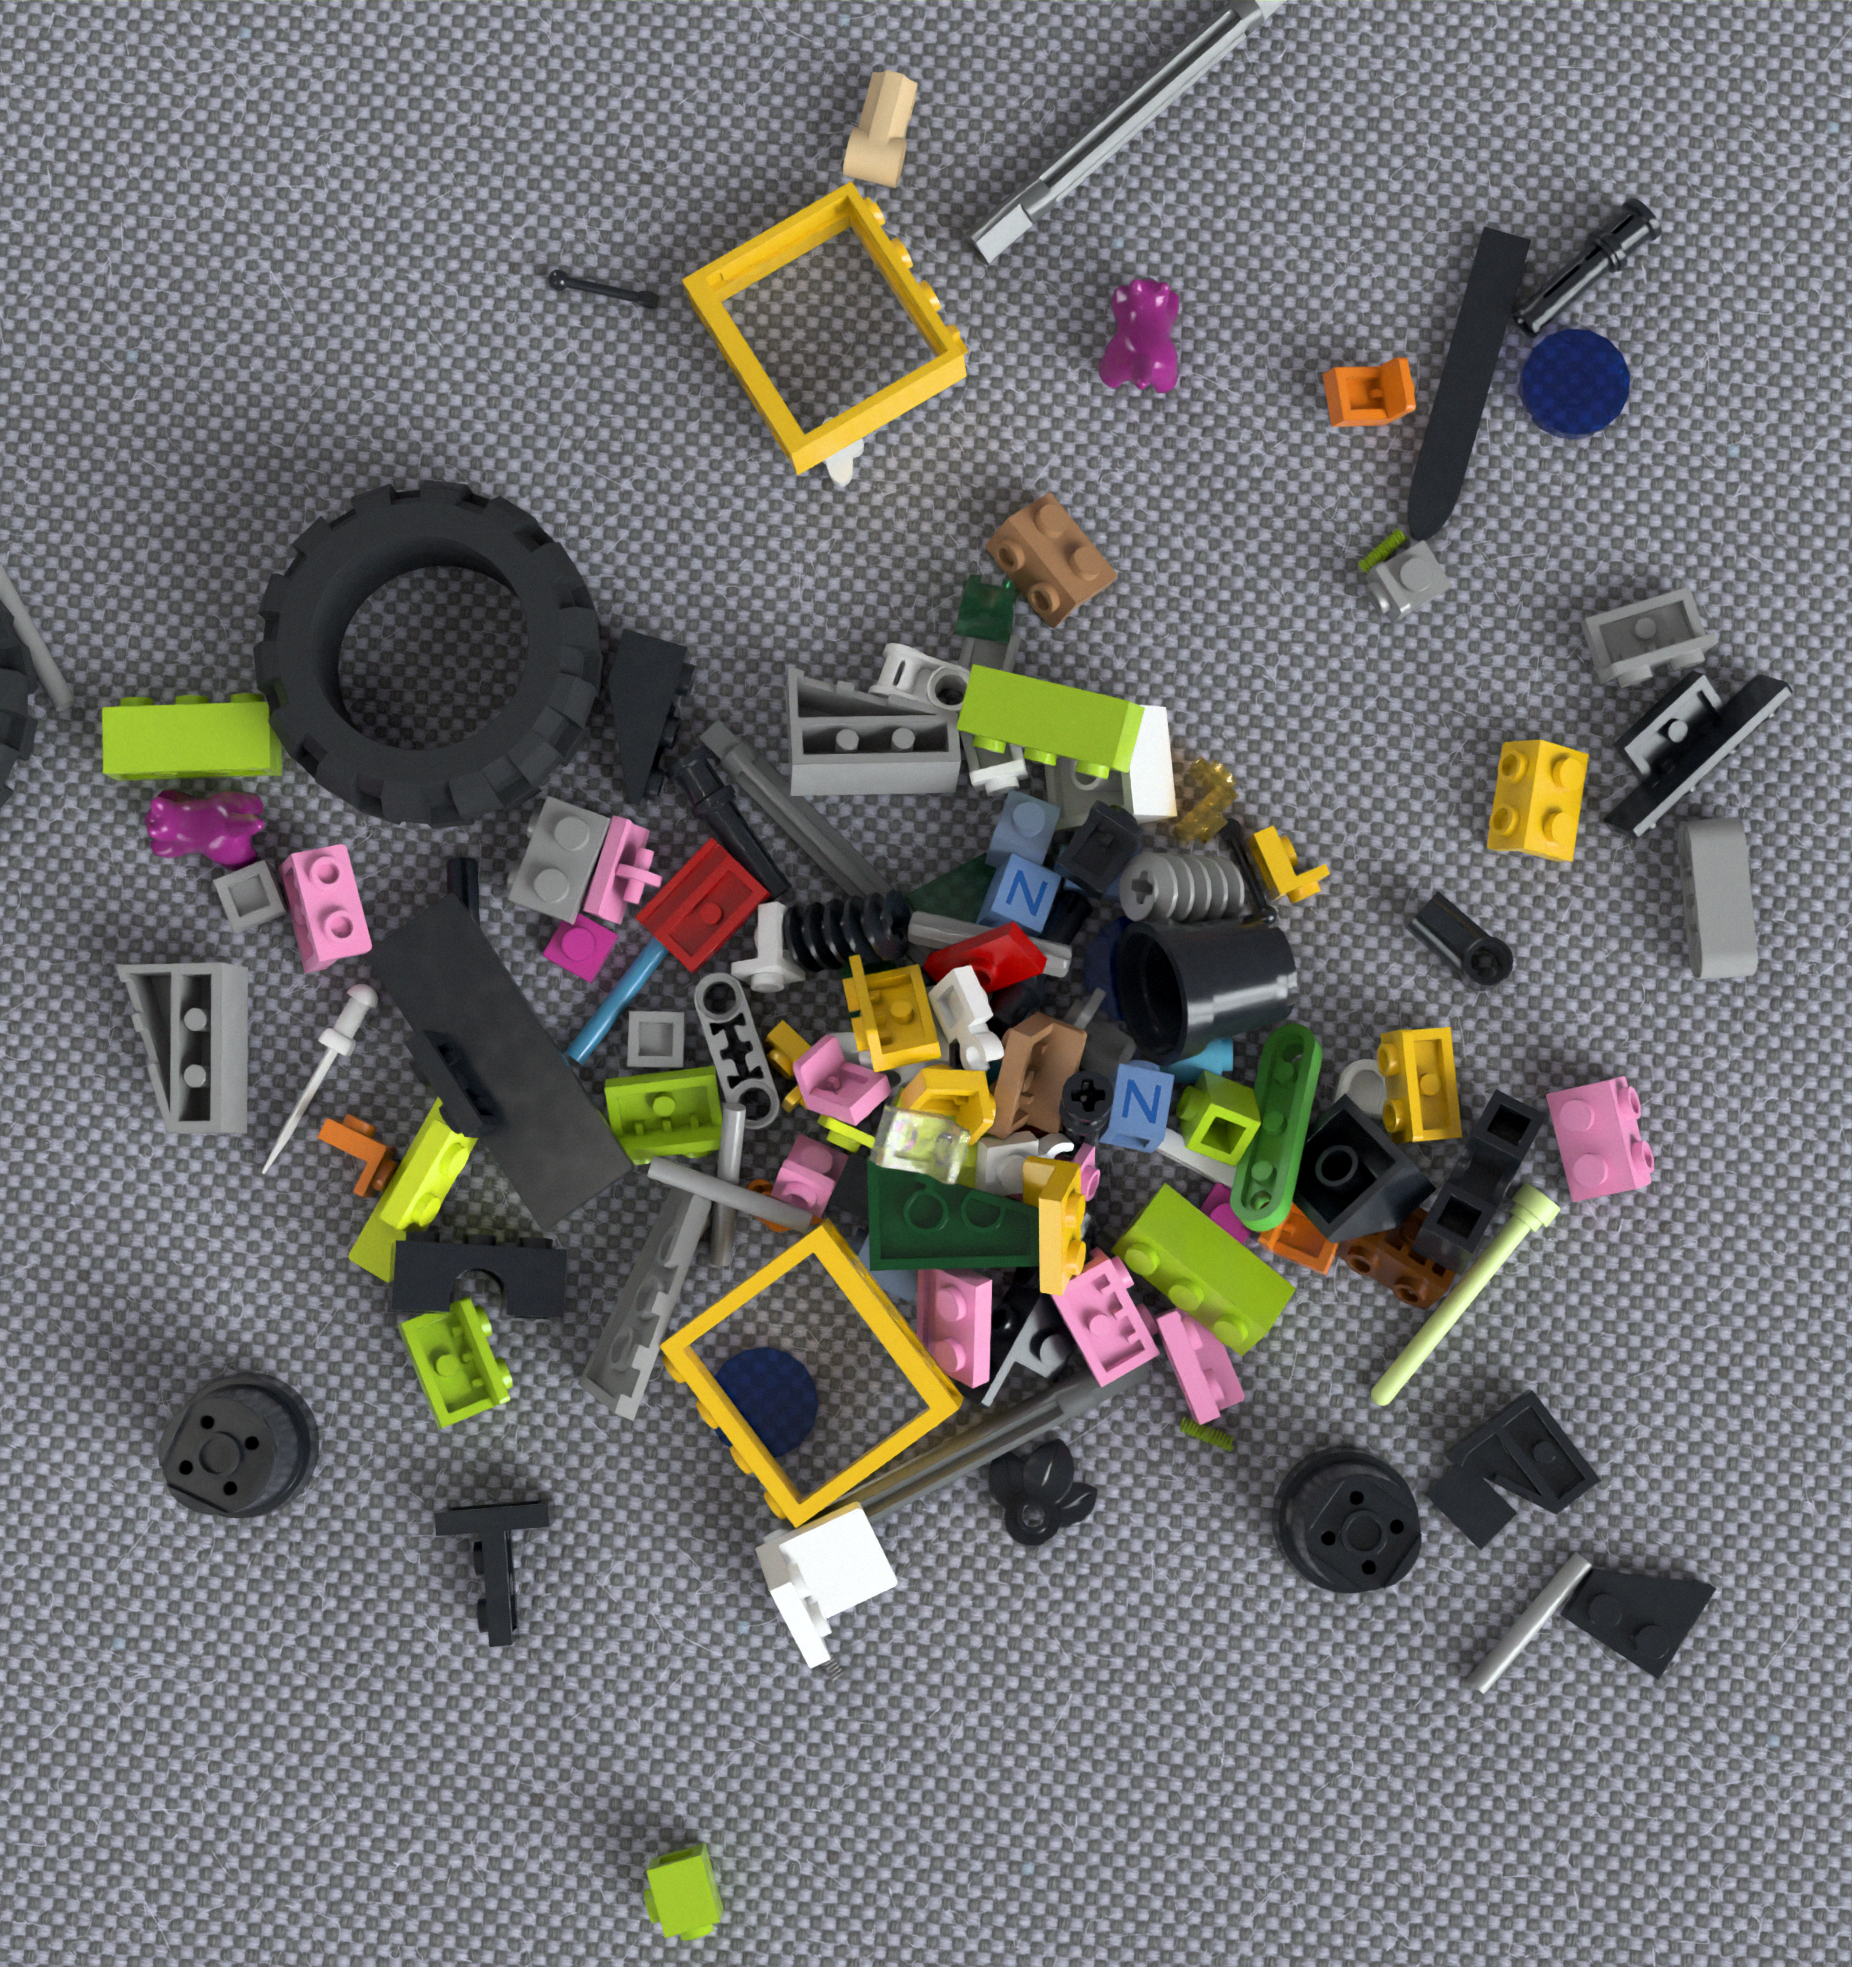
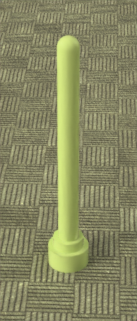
M1527 1182L1521 1186L1511 1199L1514 1205L1508 1212L1512 1217L1372 1388L1371 1399L1375 1404L1385 1406L1393 1400L1530 1230L1536 1232L1541 1225L1547 1228L1560 1212V1208L1553 1201Z

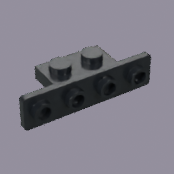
M1696 671L1689 672L1613 744L1640 782V785L1604 817L1603 821L1610 830L1631 839H1637L1642 834L1654 829L1660 822L1661 816L1681 797L1692 793L1699 786L1701 779L1716 764L1734 754L1739 748L1740 742L1760 723L1769 720L1778 712L1780 704L1793 693L1789 684L1785 681L1759 674L1724 704L1704 674Z
M1085 1207L1081 1224V1241L1095 1217V1212ZM1040 1266L1017 1267L1015 1278L1001 1304L991 1313L989 1381L975 1388H971L960 1381H957L955 1385L963 1396L985 1409L990 1407L1015 1361L1056 1383L1077 1345L1050 1294L1040 1292Z

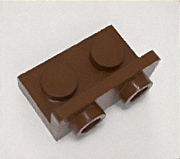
M1419 1206L1396 1228L1341 1241L1335 1254L1345 1260L1347 1266L1354 1272L1372 1277L1391 1289L1400 1301L1408 1305L1418 1306L1423 1310H1427L1448 1291L1456 1273L1411 1250L1417 1234L1429 1213Z

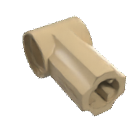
M889 70L872 73L859 126L853 127L848 141L843 165V176L896 189L906 154L907 139H905V135L917 96L916 82L911 81L904 74Z

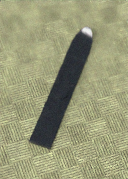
M1484 227L1482 230L1410 485L1407 502L1408 526L1413 540L1417 542L1422 540L1426 542L1440 531L1451 516L1460 495L1527 257L1530 239Z

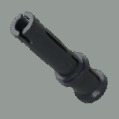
M1632 197L1627 199L1622 204V212L1603 229L1596 228L1588 234L1585 241L1586 247L1574 259L1552 276L1548 282L1519 308L1512 311L1513 320L1526 335L1533 339L1536 338L1544 328L1607 272L1621 271L1627 266L1628 256L1646 240L1654 241L1661 235L1662 229L1658 219L1643 202Z
M702 746L677 761L664 774L669 781L676 780L693 805L691 813L694 818L699 819L700 822L706 821L726 851L772 894L763 904L771 903L793 886L786 879L782 871H780L756 833L740 813V810L734 803L737 799L735 796L736 791L732 785H724L707 760L709 756L708 750L705 746Z
M1072 891L1063 892L1059 902L1046 920L1042 933L1037 938L1070 945L1085 920L1092 914L1093 908L1091 904L1082 896L1073 910L1074 906L1071 904L1075 900L1077 893ZM1041 973L998 989L988 1003L993 1013V1016L986 1022L989 1031L997 1035L1001 1041L1009 1028H1013L1023 1022L1030 1009L1038 1008L1045 998L1043 984L1050 975Z
M1084 1070L1076 1072L1068 1078L1063 1086L1059 1106V1115L1063 1123L1061 1134L1065 1135L1074 1144L1072 1151L1064 1152L1073 1158L1083 1143L1095 1145V1136L1098 1131L1104 1128L1109 1120L1110 1109L1113 1105L1114 1092L1112 1085L1105 1076L1096 1071ZM1081 1096H1086L1085 1101H1081ZM1080 1136H1084L1083 1142L1078 1144Z

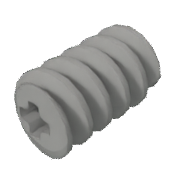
M1141 852L1130 859L1119 879V898L1122 909L1128 918L1135 922L1143 919L1147 921L1168 918L1182 924L1238 917L1242 911L1245 898L1244 883L1240 871L1232 861L1223 856Z

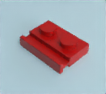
M711 837L635 918L691 973L696 975L758 910V905L763 904L772 894Z

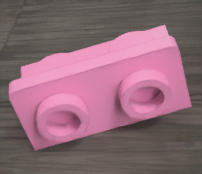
M339 844L291 854L278 867L305 974L325 970L338 959L369 952L372 949V943L346 846Z
M1096 1247L1088 1252L1091 1261L1083 1265L1080 1275H1072L1063 1295L1050 1294L1093 1376L1098 1384L1103 1387L1160 1354L1152 1339L1153 1335L1159 1333V1329L1146 1306L1141 1303L1135 1307L1126 1289L1133 1286L1134 1283L1118 1256L1110 1259L1099 1247Z
M1178 1307L1152 1316L1159 1329L1158 1335L1192 1417L1198 1424L1201 1425L1221 1417L1220 1410L1244 1400V1392L1224 1344L1212 1332L1186 1311Z

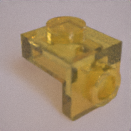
M1201 756L1192 763L1188 772L1209 794L1176 824L1171 831L1186 848L1196 838L1205 845L1228 823L1221 814L1239 796L1232 788L1237 782L1231 773L1218 761L1213 760L1209 764Z

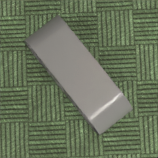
M1739 817L1682 821L1678 827L1677 847L1689 963L1692 974L1696 980L1753 976L1757 970L1758 951L1743 823Z
M722 972L709 974L697 984L694 992V1004L727 1103L740 1104L743 1095L749 1090L761 1089L766 1091L771 1100L769 1113L757 1121L745 1118L744 1125L745 1128L750 1130L766 1129L772 1126L779 1118L782 1103L746 992L738 980L729 974ZM716 985H728L734 989L736 994L734 1007L725 1014L711 1013L706 1006L707 993ZM744 1016L746 1025L734 1027L739 1040L744 1045L752 1044L753 1051L745 1055L749 1072L753 1074L761 1068L764 1077L763 1079L744 1080L732 1088L730 1079L742 1077L735 1061L732 1059L724 1060L723 1053L731 1049L727 1032L723 1029L715 1035L713 1027L731 1025Z

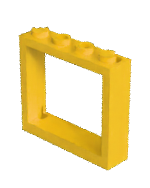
M852 181L682 279L690 305L797 476L967 376L964 355L969 353V350L960 338V331L953 323L947 327L944 325L937 314L941 306L931 286L926 280L917 283L909 271V268L913 267V263L905 246L898 237L891 241L881 227L885 224V220L877 203H873L869 197L863 200ZM851 227L935 356V359L816 429L804 434L721 302Z
M829 1217L671 1334L659 1346L665 1353L662 1356V1362L669 1374L680 1384L686 1381L699 1399L696 1401V1407L702 1418L711 1428L717 1429L720 1427L733 1444L729 1449L737 1465L748 1475L754 1472L766 1488L764 1498L770 1509L781 1520L788 1518L795 1528L805 1523L959 1410L964 1399ZM814 1252L929 1407L804 1498L691 1348L690 1344Z

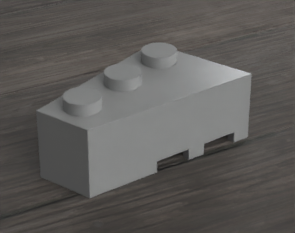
M223 962L115 965L120 982L126 983L135 1012V1014L131 1015L136 1032H141L150 1061V1064L146 1066L167 1133H247L248 967Z

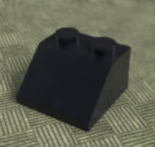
M1345 1093L1307 1129L1292 1202L1333 1244L1396 1228L1437 1188Z

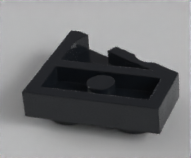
M1592 1568L1581 1580L1560 1615L1660 1680L1716 1591V1588L1704 1581H1686L1662 1578L1655 1575L1627 1574L1613 1570Z

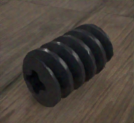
M893 889L887 892L885 899L881 894L873 892L867 895L865 902L862 897L854 895L849 897L845 904L842 900L836 898L828 901L826 907L819 902L810 903L806 910L800 905H793L788 908L785 915L784 929L786 942L796 964L804 972L818 973L824 969L833 971L844 966L851 967L849 956L860 954L862 964L874 965L883 960L894 962L903 958L909 949L910 941L908 940L907 931L911 914L905 898L899 891Z

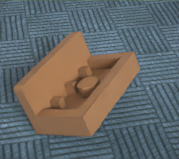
M1051 492L1007 518L986 543V549L995 559L997 565L1005 571L1029 601L1031 607L1044 619L1050 628L1060 625L1074 609L1109 587L1118 577V574Z
M1037 1012L1005 1032L1001 1039L1004 1056L1000 1058L1002 1060L998 1078L993 1081L989 1088V1093L995 1099L996 1113L993 1125L986 1131L987 1133L1005 1140L1025 1124L1051 1134H1056L1062 1129L1063 1123L1059 1115V1106L1063 1086L1069 1077L1078 1072L1087 1039L1085 1030Z

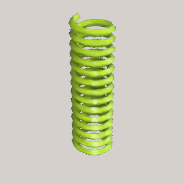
M1396 528L1392 532L1393 534H1390V536H1387V539L1381 541V544H1378L1373 549V552L1370 551L1367 557L1361 559L1358 565L1368 573L1371 569L1370 566L1373 567L1382 560H1385V557L1391 555V552H1394L1397 547L1402 545L1405 539L1408 540V535L1405 537Z
M1183 1417L1180 1424V1432L1184 1431V1434L1187 1433L1188 1436H1195V1438L1202 1439L1203 1442L1206 1441L1210 1445L1213 1444L1214 1446L1217 1445L1218 1448H1224L1225 1451L1231 1452L1234 1447L1231 1446L1234 1439L1233 1436L1229 1441L1230 1435H1227L1226 1438V1433H1224L1222 1437L1223 1432L1219 1434V1430H1217L1215 1433V1428L1212 1430L1209 1427L1208 1429V1426H1205L1203 1431L1204 1424L1201 1425L1199 1430L1200 1424L1196 1427L1197 1422L1194 1421L1192 1426L1193 1419L1189 1423L1190 1419L1187 1418L1185 1422L1186 1417Z

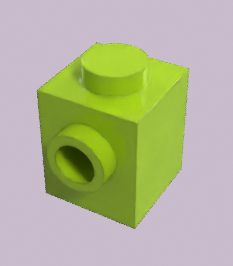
M1207 1070L1202 1071L1194 1087L1188 1086L1185 1088L1176 1108V1116L1180 1120L1185 1148L1233 1167L1237 1166L1262 1123L1252 1088Z
M702 1843L651 1858L646 1870L651 1888L644 1890V1901L651 1923H661L664 1938L680 1934L682 1941H689L711 1933L714 1930L713 1924L721 1920L723 1905L706 1844Z

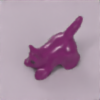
M1151 277L1142 280L1134 279L1129 286L1121 285L1113 292L1111 304L1116 323V334L1105 348V354L1099 363V376L1102 382L1111 388L1116 389L1123 382L1132 381L1139 390H1143L1151 384L1157 393H1167L1175 387L1179 374L1177 369L1178 355L1170 338L1173 324L1179 312V296L1173 290H1170L1169 284L1166 282H1158Z
M163 790L157 797L151 800V808L144 817V823L148 835L155 838L150 844V848L155 856L169 859L186 854L202 853L216 864H220L230 871L240 870L256 862L258 853L252 846L251 837L264 827L263 820L258 817V815L263 813L264 805L261 798L255 793L226 790L205 799L177 790Z

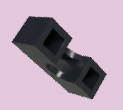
M1496 1089L1450 1177L1444 1183L1425 1218L1411 1250L1462 1276L1547 1115Z
M406 1231V1240H396L391 1246L387 1312L444 1315L450 1311V1295L455 1280L462 1273L477 1271L490 1276L498 1285L501 1294L500 1317L544 1320L563 1318L567 1250L552 1249L553 1239L521 1237L519 1238L518 1247L496 1246L497 1236L464 1234L462 1244L440 1243V1233Z

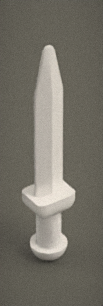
M366 984L352 986L346 992L351 997L336 1021L337 1023H335L333 1028L324 1030L318 1041L326 1045L328 1049L282 1128L262 1174L267 1172L291 1137L336 1055L340 1053L344 1056H351L356 1046V1040L353 1039L370 1007L376 1009L378 1005V996L372 987Z

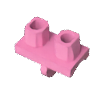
M613 815L595 875L591 878L581 904L584 906L583 911L603 920L621 925L628 902L639 905L644 886L661 888L663 877L649 872L655 853L645 849L650 830L633 824L627 818Z

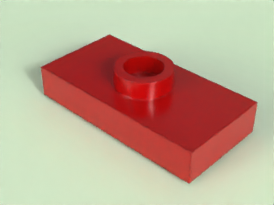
M1012 921L929 954L923 968L939 983L952 969L971 965L980 986L988 994L1043 973L1048 959L1019 926Z

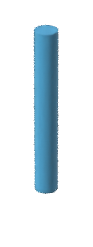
M654 936L565 1051V1053L581 1065L589 1058L669 951Z

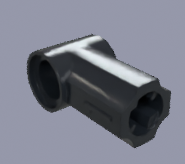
M1439 891L1435 893L1405 927V929L1453 969L1463 985L1471 990L1481 992L1491 990L1508 978L1513 969L1514 959L1511 949L1507 944L1487 934ZM1475 951H1487L1495 957L1498 968L1494 977L1483 978L1472 969L1471 957Z

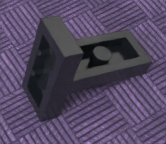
M542 1499L444 1507L434 1513L436 1536L481 1533L482 1541L474 1542L473 1547L476 1576L484 1575L486 1598H479L477 1603L480 1633L488 1632L489 1647L513 1645L519 1638L512 1530L550 1527L556 1521L555 1500Z

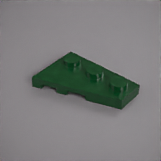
M867 1156L870 1271L1040 1266L1039 1208Z

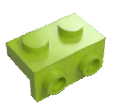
M715 1066L605 1079L604 1089L611 1129L634 1165L651 1163L654 1156L663 1157L682 1154L688 1158H700L710 1155L714 1150L720 1149L723 1111Z
M470 1296L451 1303L450 1311L444 1315L423 1314L397 1325L438 1430L510 1401L507 1389L513 1386L510 1372L501 1356L494 1358L486 1338L492 1335L489 1319L480 1304L473 1305Z

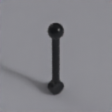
M561 269L552 271L548 277L549 286L556 291L571 288L635 302L642 307L657 309L660 299L659 295L649 291L636 292L572 278Z
M1225 819L1218 828L1219 836L1224 841L1230 843L1258 908L1256 913H1263L1268 916L1263 922L1267 926L1272 925L1277 920V911L1273 906L1267 904L1238 837L1241 833V825L1235 819Z

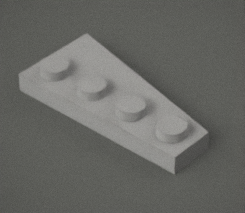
M674 1186L671 1188L578 1382L579 1386L613 1413L634 1421L660 1349L659 1346L662 1344L699 1238L705 1232L709 1222V1211L712 1201Z

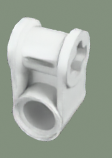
M896 643L886 644L882 653L886 661L877 685L871 686L867 694L888 699L889 694L933 705L957 712L959 719L963 701L958 705H945L936 696L939 692L948 688L957 689L965 696L970 672L961 666L927 656L909 646Z

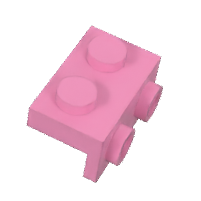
M1625 1076L1546 1094L1572 1202L1635 1190L1651 1184L1650 1173L1654 1171L1653 1154L1647 1141H1641L1636 1121L1641 1115L1640 1102L1635 1089L1632 1086L1628 1087Z

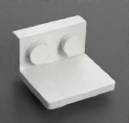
M859 1502L848 1504L755 1548L769 1591L810 1669L831 1659L823 1639L824 1636L832 1633L827 1618L891 1589L898 1583Z

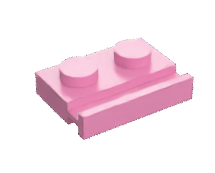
M968 1268L918 1270L917 1336L946 1375L971 1388L988 1382L990 1370L992 1280Z

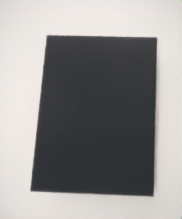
M1456 1464L1425 1494L1480 1551L1517 1514L1482 1477Z

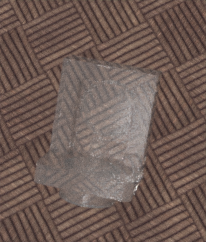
M885 1105L869 1159L881 1167L926 1173L942 1183L954 1185L957 1181L961 1165L967 1156L970 1132L942 1114Z

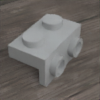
M1690 586L1585 618L1581 622L1600 684L1618 679L1621 688L1652 678L1651 669L1670 663L1673 672L1700 664L1705 661L1703 653L1718 643L1715 633L1705 634Z
M547 796L543 808L537 807L530 818L527 827V838L531 840L524 858H518L509 872L507 889L511 891L508 900L519 907L527 910L532 909L574 925L600 858L611 819Z

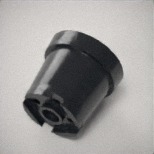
M1253 913L1233 918L1182 924L1165 918L1133 922L1123 930L1115 955V982L1118 1000L1131 1037L1140 1051L1150 1061L1160 1066H1169L1201 1054L1208 1044L1260 1026L1281 1022L1289 1017L1294 1003L1286 1005L1287 993L1289 989L1297 988L1295 961L1288 940L1279 926L1269 928L1263 922L1268 916L1263 913Z
M261 1373L231 1374L205 1386L171 1419L160 1440L158 1449L159 1466H162L167 1482L166 1486L171 1495L188 1509L202 1514L236 1519L261 1517L274 1513L290 1504L307 1486L318 1461L319 1432L310 1407L303 1397L287 1383ZM206 1415L214 1418L215 1424L211 1429L203 1425V1419ZM250 1436H255L259 1440V1446L255 1450L250 1449L247 1445V1440ZM229 1481H233L237 1485L238 1489L234 1495L226 1491V1484Z
M1346 1446L1322 1449L1298 1462L1285 1476L1276 1493L1272 1510V1527L1277 1547L1289 1567L1302 1579L1314 1586L1332 1592L1350 1594L1387 1588L1401 1581L1410 1572L1418 1559L1421 1550L1422 1534L1415 1499L1401 1474L1389 1462L1377 1454L1361 1448ZM1353 1491H1360L1362 1494V1500L1358 1504L1350 1502L1349 1497ZM1398 1519L1397 1533H1393L1390 1530V1524L1393 1520ZM1326 1531H1331L1334 1534V1540L1331 1544L1322 1543L1321 1537ZM1366 1560L1373 1561L1374 1565L1372 1567L1362 1570L1363 1562Z

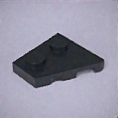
M1527 1389L1444 1453L1450 1462L1556 1515L1601 1482L1534 1391Z

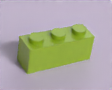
M973 664L956 729L973 735L972 746L1004 754L1006 744L1025 748L1024 759L1055 766L1057 758L1062 757L1077 761L1076 772L1108 779L1110 769L1128 774L1145 708L1128 700Z
M233 694L230 696V703H209V697L182 695L175 697V705H154V699L147 697H125L120 699V706L102 707L103 773L117 781L282 776V743L268 722L272 714L268 702H264V695Z
M1166 1183L1139 1210L1110 1250L1124 1261L1133 1272L1145 1278L1166 1295L1175 1306L1186 1311L1212 1332L1221 1343L1229 1346L1241 1357L1269 1332L1297 1289Z

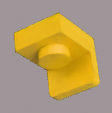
M1274 825L1254 833L1246 841L1272 901L1286 895L1290 904L1308 898L1321 891L1318 881L1330 875L1327 865L1323 864L1296 876L1292 868L1298 865L1295 850L1286 835L1278 836Z
M784 1020L767 1035L763 1045L770 1051L766 1055L769 1063L787 1079L795 1075L793 1071L794 1062L811 1048ZM799 1085L785 1097L781 1105L788 1113L799 1103L807 1110Z

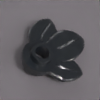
M1054 1439L1040 1445L1029 1455L1026 1462L1010 1451L991 1461L988 1477L990 1494L1005 1509L1004 1525L1007 1533L1016 1543L1022 1546L1034 1548L1047 1544L1054 1538L1058 1529L1075 1527L1083 1523L1090 1516L1095 1506L1098 1490L1089 1484L1073 1482V1457L1069 1448L1061 1439ZM1030 1508L1037 1509L1043 1516V1523L1037 1527H1030L1024 1523L1022 1513Z

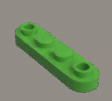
M1293 1023L1279 1027L1269 1035L1262 1050L1254 1087V1094L1262 1123L1237 1164L1230 1196V1205L1233 1212L1245 1227L1253 1231H1267L1277 1227L1288 1216L1292 1205L1323 1056L1322 1047L1312 1031L1301 1024ZM1302 1055L1299 1060L1291 1063L1293 1058ZM1269 1202L1267 1206L1260 1209L1264 1203Z

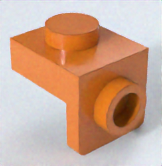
M1395 357L1381 366L1334 367L1322 374L1331 427L1385 426L1415 410V388L1406 357Z
M347 1113L343 1122L338 1119L326 1118L317 1138L367 1162L353 1193L363 1198H372L376 1190L384 1192L397 1169L398 1162L391 1160L397 1148L373 1137L377 1127L356 1116Z
M1293 1202L1288 1216L1281 1224L1267 1231H1256L1260 1233L1258 1242L1265 1251L1324 1276L1327 1275L1340 1245V1242L1332 1244Z

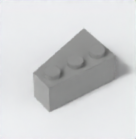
M792 667L787 668L786 719L790 796L956 792L961 764L959 730L956 729L958 723L957 712L889 694L888 699L856 691L855 684L838 680L837 685L804 677L803 670Z

